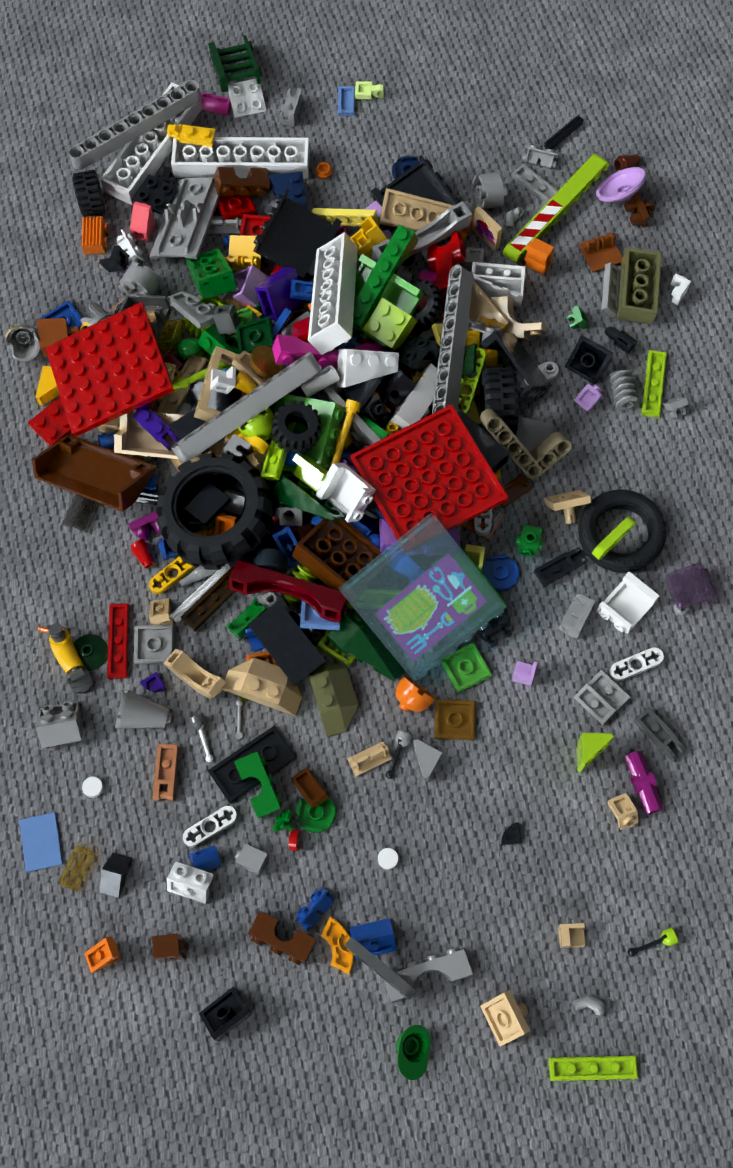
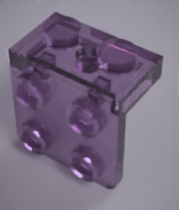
M701 562L665 575L666 583L678 610L707 601L708 605L716 603L715 596H718L714 585H710L708 580L711 578L707 567L703 568Z

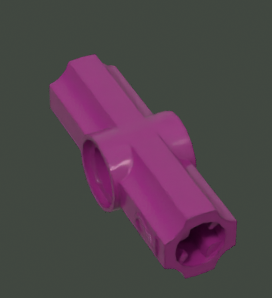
M642 751L626 755L624 758L631 774V783L636 788L634 791L639 795L646 815L662 810L663 805L656 790V779L653 773L649 771Z

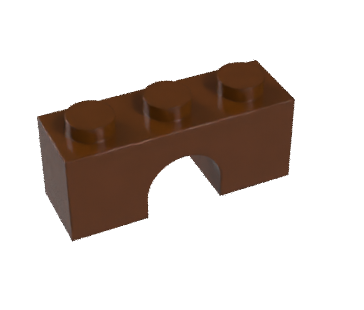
M217 167L214 175L217 195L261 197L267 195L271 186L267 168H250L246 179L239 178L235 173L234 167Z
M259 911L248 932L249 936L252 937L251 941L259 946H262L263 943L271 946V952L279 956L284 953L290 956L289 961L300 965L301 962L306 964L317 940L297 930L292 939L281 941L276 937V929L280 923L279 920Z

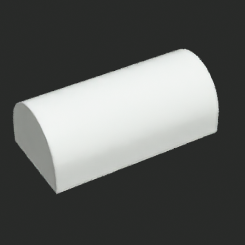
M330 365L301 384L300 387L308 398L339 381L340 378L335 368Z

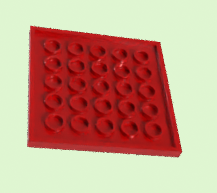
M142 302L45 348L71 433L74 437L175 391L145 305Z
M452 404L350 455V459L359 475L376 489L373 499L404 554L509 499Z

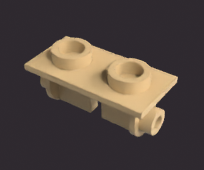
M381 742L347 758L355 776H358L392 760L387 745Z

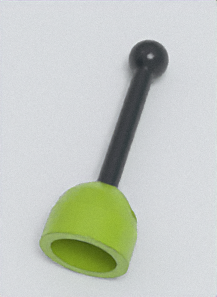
M670 927L662 931L660 939L635 949L629 948L627 953L633 957L637 952L660 943L673 946L678 944V939L673 928Z

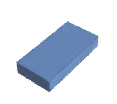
M338 86V116H355V86Z

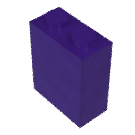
M283 267L255 287L265 317L270 316L271 320L277 321L284 309L287 308L292 311L306 301L290 298L292 279L299 280L295 268Z

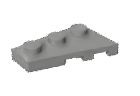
M184 291L168 297V303L199 329L215 323L213 313L216 310V305L212 303L205 304L200 301V298Z

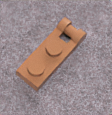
M158 744L153 801H160V799L174 801L179 746L176 744ZM161 785H167V791H161Z

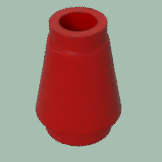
M140 539L131 544V552L144 568H148L155 563L148 542Z

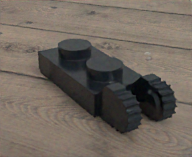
M580 547L568 553L565 552L534 570V574L543 587L548 586L588 562L587 557H582L575 562L571 559L581 553Z

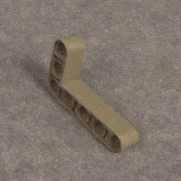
M486 409L480 415L482 424L497 442L510 452L509 456L530 479L538 478L571 450V442L562 432L557 431L529 452L493 409Z

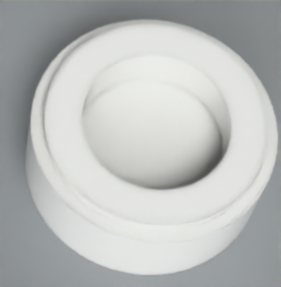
M89 777L82 784L84 794L90 798L98 797L103 792V783L97 777Z
M385 848L379 852L378 863L380 867L390 870L397 865L398 854L395 850Z

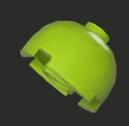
M267 407L242 426H239L238 430L245 437L257 436L267 441L272 437L274 414Z

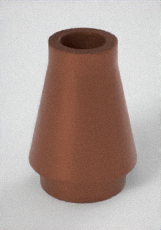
M638 154L618 156L614 160L616 171L618 172L640 164V156Z

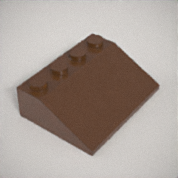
M326 518L297 543L292 554L297 561L329 588L347 593L348 604L350 605L360 597L391 561L390 557L385 553H381L378 547L345 520L332 521Z

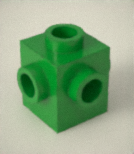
M528 525L523 526L522 534L517 535L515 545L519 546L518 553L531 557L536 556L538 550H542L544 542L543 539H540L542 528Z

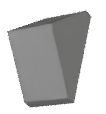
M416 739L413 740V746L424 782H428L442 758V752Z

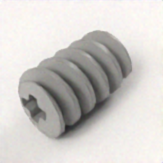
M617 370L609 375L614 402L616 403L615 408L619 411L633 408L634 403L638 401L637 396H635L637 392L634 390V379L631 377L632 371Z

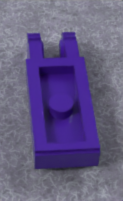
M147 405L141 406L132 416L159 443L161 442L169 451L171 450V445L163 438L169 434L174 441L178 442L180 440L171 431L170 427Z

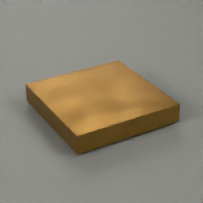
M435 699L434 739L475 740V700Z

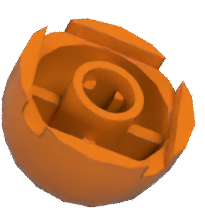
M403 675L396 687L395 694L400 702L399 707L406 712L410 710L422 712L435 700V696L423 686H419L406 675Z

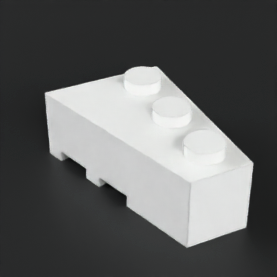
M472 262L471 273L473 274V280L487 296H509L514 299L513 305L521 308L526 266Z
M338 349L337 374L340 380L337 381V387H348L398 372L399 353Z

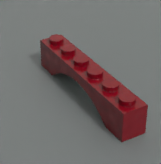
M237 560L229 576V590L245 595L260 592L288 594L309 604L321 618L340 623L347 608V593L283 573L281 574L267 568L258 567L247 562Z

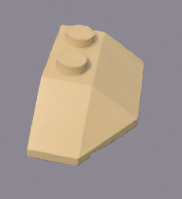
M252 658L228 670L224 680L226 683L222 689L296 716L302 700L298 686L292 684L279 666L257 658Z

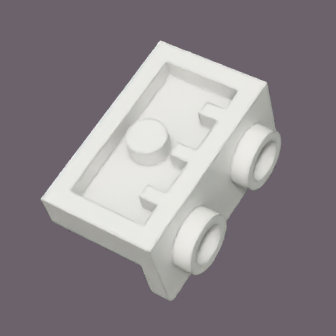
M175 862L167 877V891L206 904L213 874Z

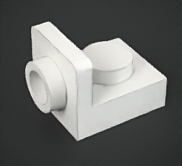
M678 274L673 276L671 285L675 287L671 293L673 296L671 302L676 305L682 300L691 283L686 277Z

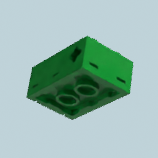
M219 248L200 253L198 259L186 258L190 277L203 300L212 299L217 295L228 294L233 290H237L233 271Z

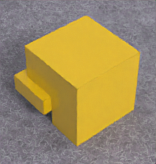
M368 216L359 224L361 229L351 236L350 239L358 246L357 253L359 256L363 254L372 259L373 246L387 240V237L372 217Z

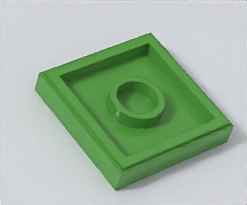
M474 642L439 659L457 693L492 677L490 669Z

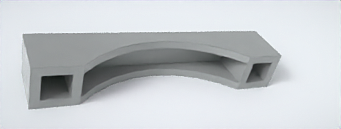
M463 201L448 208L433 222L415 232L418 243L410 256L451 236L455 231L459 232L469 227L472 213ZM390 239L373 246L371 257L373 261L377 263Z

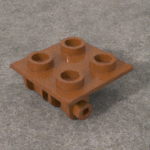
M610 232L608 235H600L598 238L594 237L592 240H585L583 243L578 244L591 272L604 269L605 264L610 262L614 265L621 263L622 255L614 242L616 240L615 233Z

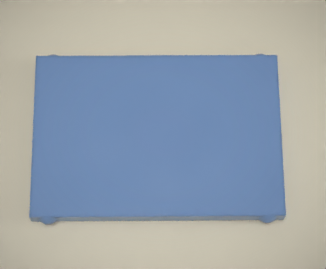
M55 812L19 820L26 872L62 865L63 859L61 857L56 821L57 815Z

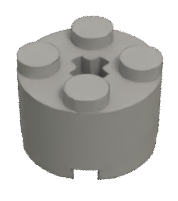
M501 172L475 175L473 187H476V193H473V197L477 207L479 206L483 210L502 207L504 196H507V187L503 186Z
M131 263L119 281V290L126 294L154 295L161 285V282H158V275L145 265L140 267L138 266L139 263Z

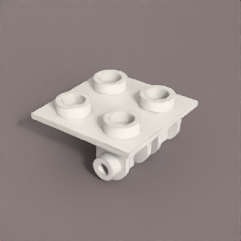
M256 79L227 84L234 118L266 111L261 85L257 84Z

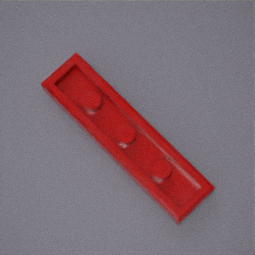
M129 603L109 604L108 679L128 678Z

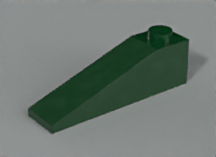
M281 474L280 480L277 481L271 493L281 504L332 521L344 520L345 515L332 502L327 501V499H319L316 496L317 492L294 474Z
M360 607L348 613L341 620L340 630H332L327 635V639L345 654L348 652L357 657V661L368 663L373 666L376 672L392 681H396L408 671L373 619Z

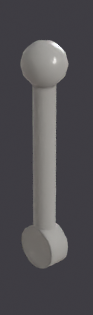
M238 699L236 701L238 713L235 738L241 740L243 738L241 733V708L243 700Z

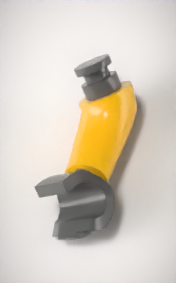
M61 624L51 625L48 629L51 649L58 663L66 672V678L73 693H83L89 690V687L95 683L87 667H84L69 631L63 629Z

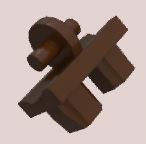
M639 192L635 193L633 199L625 201L624 204L626 212H636L630 215L632 226L641 224L642 228L647 227L646 222L653 216L652 212L655 210V204L647 200L643 201Z

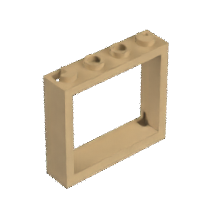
M216 346L210 358L194 414L195 418L207 422L220 413L218 410L207 407L212 391L210 390L211 370L213 368L218 369L220 361L233 366L231 363L239 354Z

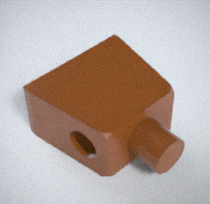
M65 318L36 319L40 349L44 357H48L46 347L80 330L79 326L69 328Z

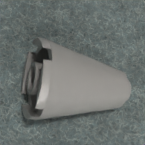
M124 689L115 728H165V724L170 725L172 713L168 712L169 708Z

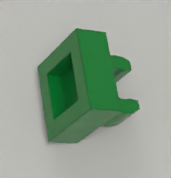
M578 305L572 308L573 314L568 315L567 319L569 321L575 319V321L569 326L572 329H576L579 326L582 329L590 327L585 312Z

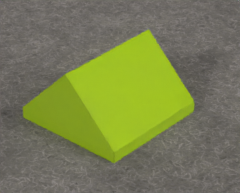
M582 733L577 741V770L581 773L609 746L614 736L611 733Z

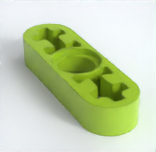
M630 516L626 517L596 546L592 555L601 560L634 528L637 522Z

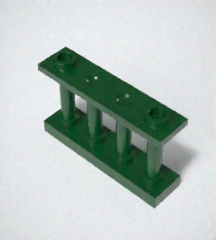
M243 35L244 44L220 49L216 48L215 42L208 43L211 60L222 93L229 91L227 84H230L232 81L255 77L257 84H261L262 70L256 64L252 53V42L248 41L246 35ZM246 51V53L228 56L224 58L222 57L224 55ZM249 59L247 62L225 66V64ZM252 68V70L228 75V73Z

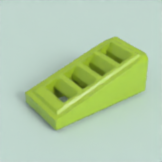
M326 630L325 636L319 640L315 648L350 667L355 656L350 654L348 659H345L344 656L346 654L342 652L339 655L337 647L334 651L331 649L333 646L331 642L328 646L324 645L327 641V635L331 632Z

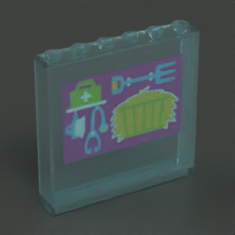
M432 513L338 588L414 682L417 679H423L429 669L439 666L445 656L455 653L461 643L470 641L476 631L486 628L489 624L488 622L492 618L502 615L503 609L507 607Z

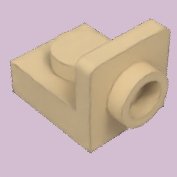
M627 793L608 800V805L618 820L620 830L630 828L639 822L638 811Z

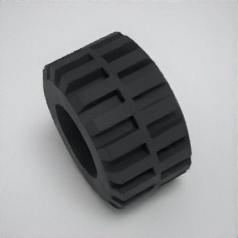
M95 170L74 173L72 177L74 190L83 217L105 213L104 199Z
M416 279V282L412 280L409 283L425 293L424 296H427L425 308L420 312H417L416 308L412 314V317L417 320L415 326L422 329L424 327L431 328V324H437V320L441 321L442 319L441 315L445 312L446 302L444 300H446V296L443 294L442 289L425 279Z
M292 401V404L287 402L284 404V408L282 406L279 407L278 412L275 413L272 436L274 437L275 444L279 443L278 447L280 449L285 448L286 453L293 451L294 455L297 452L304 454L306 449L310 451L313 446H316L320 437L322 423H320V415L317 416L318 411L316 409L312 410V405L308 404L306 406L304 405L305 402L302 401L300 404H297V401ZM292 422H299L307 428V431L295 434L290 432L286 426Z

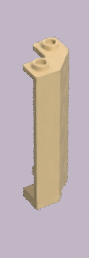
M136 409L120 416V430L114 435V453L179 459L172 449L169 451L161 442L159 443L132 417L137 411ZM153 411L167 425L186 415ZM169 434L163 438L171 447L177 443ZM225 436L210 446L211 450L206 454L214 453L217 458H221L222 453H224L223 449L229 439ZM199 455L191 459V461L200 460Z

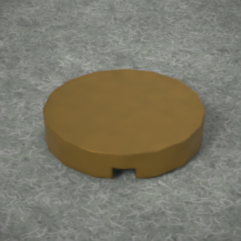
M266 345L254 348L249 356L252 369L266 379L279 373L281 367L284 366L276 364L272 347Z

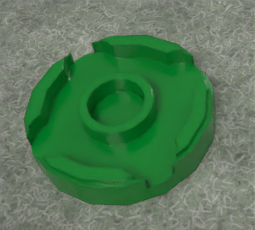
M303 797L296 807V818L304 830L311 833H321L333 825L336 818V807L329 797L328 800L312 810Z

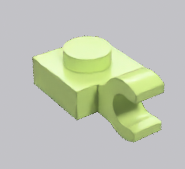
M356 81L355 99H372V95L384 98V86L381 84L373 85L372 81Z

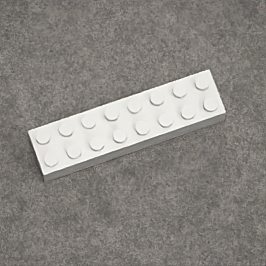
M171 82L163 95L179 85ZM201 100L127 143L100 178L103 191L133 205L132 199L148 175L154 176L173 149L174 137H168V124L177 126L178 124L191 125L203 109Z
M215 137L212 147L180 143L179 140L173 138L171 160L174 178H199L200 176L209 178L214 177L217 167H234L235 173L239 178H247L250 168H267L268 175L302 171L303 179H309V138Z
M345 232L316 251L308 341L321 355L334 350L335 347L348 342L352 338L358 246Z

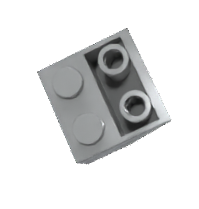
M67 701L60 705H46L40 708L36 730L42 748L82 741L83 729L79 701Z

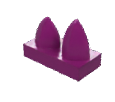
M156 511L128 523L131 531L139 539L148 540L150 534L149 523L157 533L161 534L157 524L159 516Z

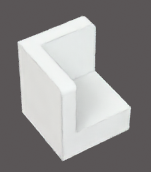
M232 366L227 372L213 368L211 370L210 390L228 394L236 384V367Z

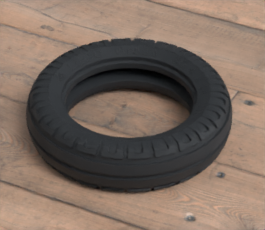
M611 490L598 495L585 507L578 525L579 540L587 556L598 566L612 572H635L649 566L660 555L666 542V523L659 508L646 496L631 490ZM613 509H627L636 513L644 520L648 528V541L643 548L629 554L616 553L610 550L601 560L592 555L593 550L601 542L597 536L596 522L605 512Z

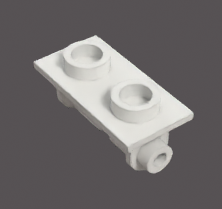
M121 229L123 235L117 237V244L129 255L128 264L137 263L139 259L144 262L145 260L142 257L143 251L134 243L136 241L135 237L130 232L126 233Z

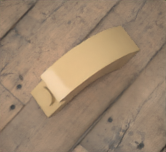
M509 296L491 297L494 304L511 322L504 332L515 334L518 340L530 341V336H541V333H547V325L542 322L522 324L516 321L513 313L514 299Z
M175 649L163 663L177 677L209 699L218 695L226 683L221 677L204 670L186 653Z

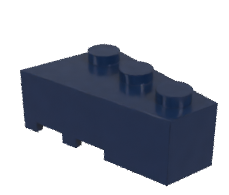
M302 171L268 175L270 188L277 199L280 194L284 195L288 189L287 198L308 210Z

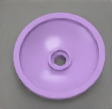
M631 167L610 175L597 187V198L604 202H620L629 199L644 184L646 179L645 171L639 167Z

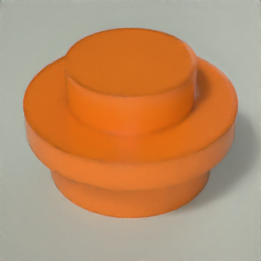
M321 162L317 165L315 173L321 179L329 178L332 175V167L327 162Z

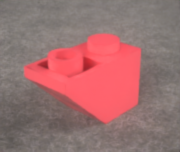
M134 202L130 225L131 234L135 239L149 243L156 228L152 208L146 203Z

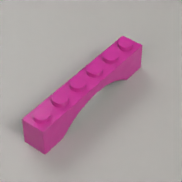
M277 334L272 347L276 364L290 365L311 352L321 368H326L330 365L335 369L338 368V350L328 351L321 355L313 345L302 341L296 336ZM363 343L359 347L353 348L354 350L383 352L381 344Z

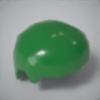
M186 338L178 344L177 355L181 362L183 359L187 360V357L193 356L203 349L197 343L199 339Z

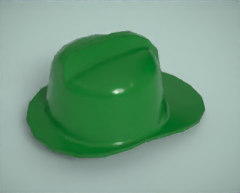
M421 1025L408 1027L398 1037L396 1042L399 1071L404 1078L409 1080L421 1078L426 1072L431 1038L426 1028Z

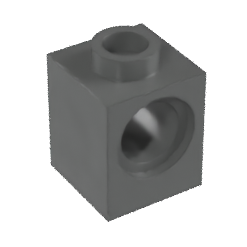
M235 305L217 306L213 313V318L219 334L230 335L235 333L236 327L240 325Z

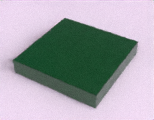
M270 316L236 327L239 355L243 351L251 354L254 348L266 345L273 347L275 338Z

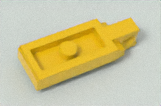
M168 124L167 127L168 137H174L180 143L213 146L216 130L213 128L178 124V126Z

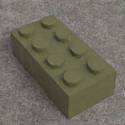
M626 248L621 260L617 319L652 325L658 311L661 267L660 252Z

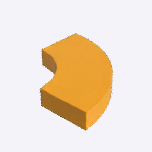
M329 917L321 937L328 941L332 948L331 966L350 975L354 954L344 946L350 939V936L337 920Z

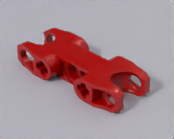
M458 231L452 233L451 240L447 245L441 247L440 243L437 242L428 249L429 266L432 271L436 270V281L431 283L442 289L445 296H447L451 269L458 265L459 262L466 260V249L462 236Z

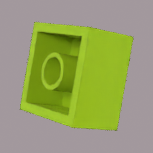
M382 298L363 330L395 350L405 342L417 320Z

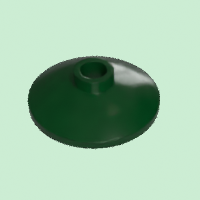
M93 634L83 635L73 643L84 667H87L88 671L96 670L105 663L108 657V647L101 637ZM85 649H91L89 653H84Z

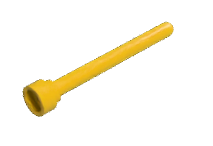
M350 399L346 401L345 411L347 413L330 467L333 463L340 462L354 414L356 415L361 407V403Z

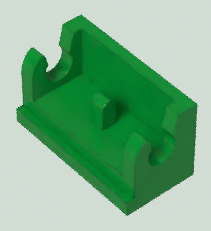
M254 599L245 611L234 621L227 624L226 628L240 641L246 635L245 629L250 628L248 624L265 612L266 608L263 605L260 606L258 601Z

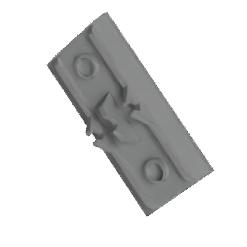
M185 178L178 180L176 185L178 192L171 203L166 204L168 209H165V217L150 253V260L160 257L198 259L220 195H217L214 178Z

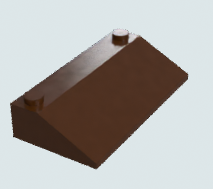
M67 434L32 459L34 478L124 512L136 502L156 471V466L121 453H114L111 449Z

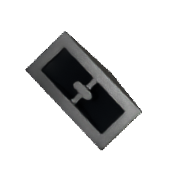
M116 853L111 854L101 870L99 893L116 898L120 897L132 861L131 857Z

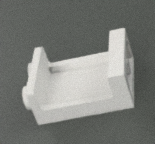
M333 463L316 496L319 499H328L346 515L345 520L347 522H356L363 517L364 510L372 501L376 489L345 463Z
M628 572L622 582L605 601L599 604L597 610L602 618L611 620L618 631L628 634L656 603L659 595L632 573Z

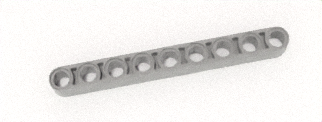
M189 80L73 146L69 150L73 167L83 169L195 105L201 100L199 83L195 80Z
M455 265L449 273L432 414L451 404L456 412L458 411L473 286V274L460 265Z
M311 352L305 354L179 440L171 449L182 464L187 460L193 459L321 371V366Z

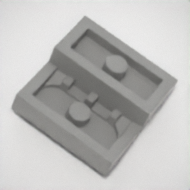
M600 670L573 698L603 725L631 697L607 674Z

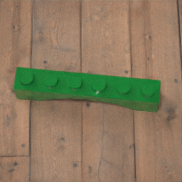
M402 225L397 227L354 301L353 329L363 334L365 333L363 328L377 307L389 280L398 267L411 255L418 243L415 231Z

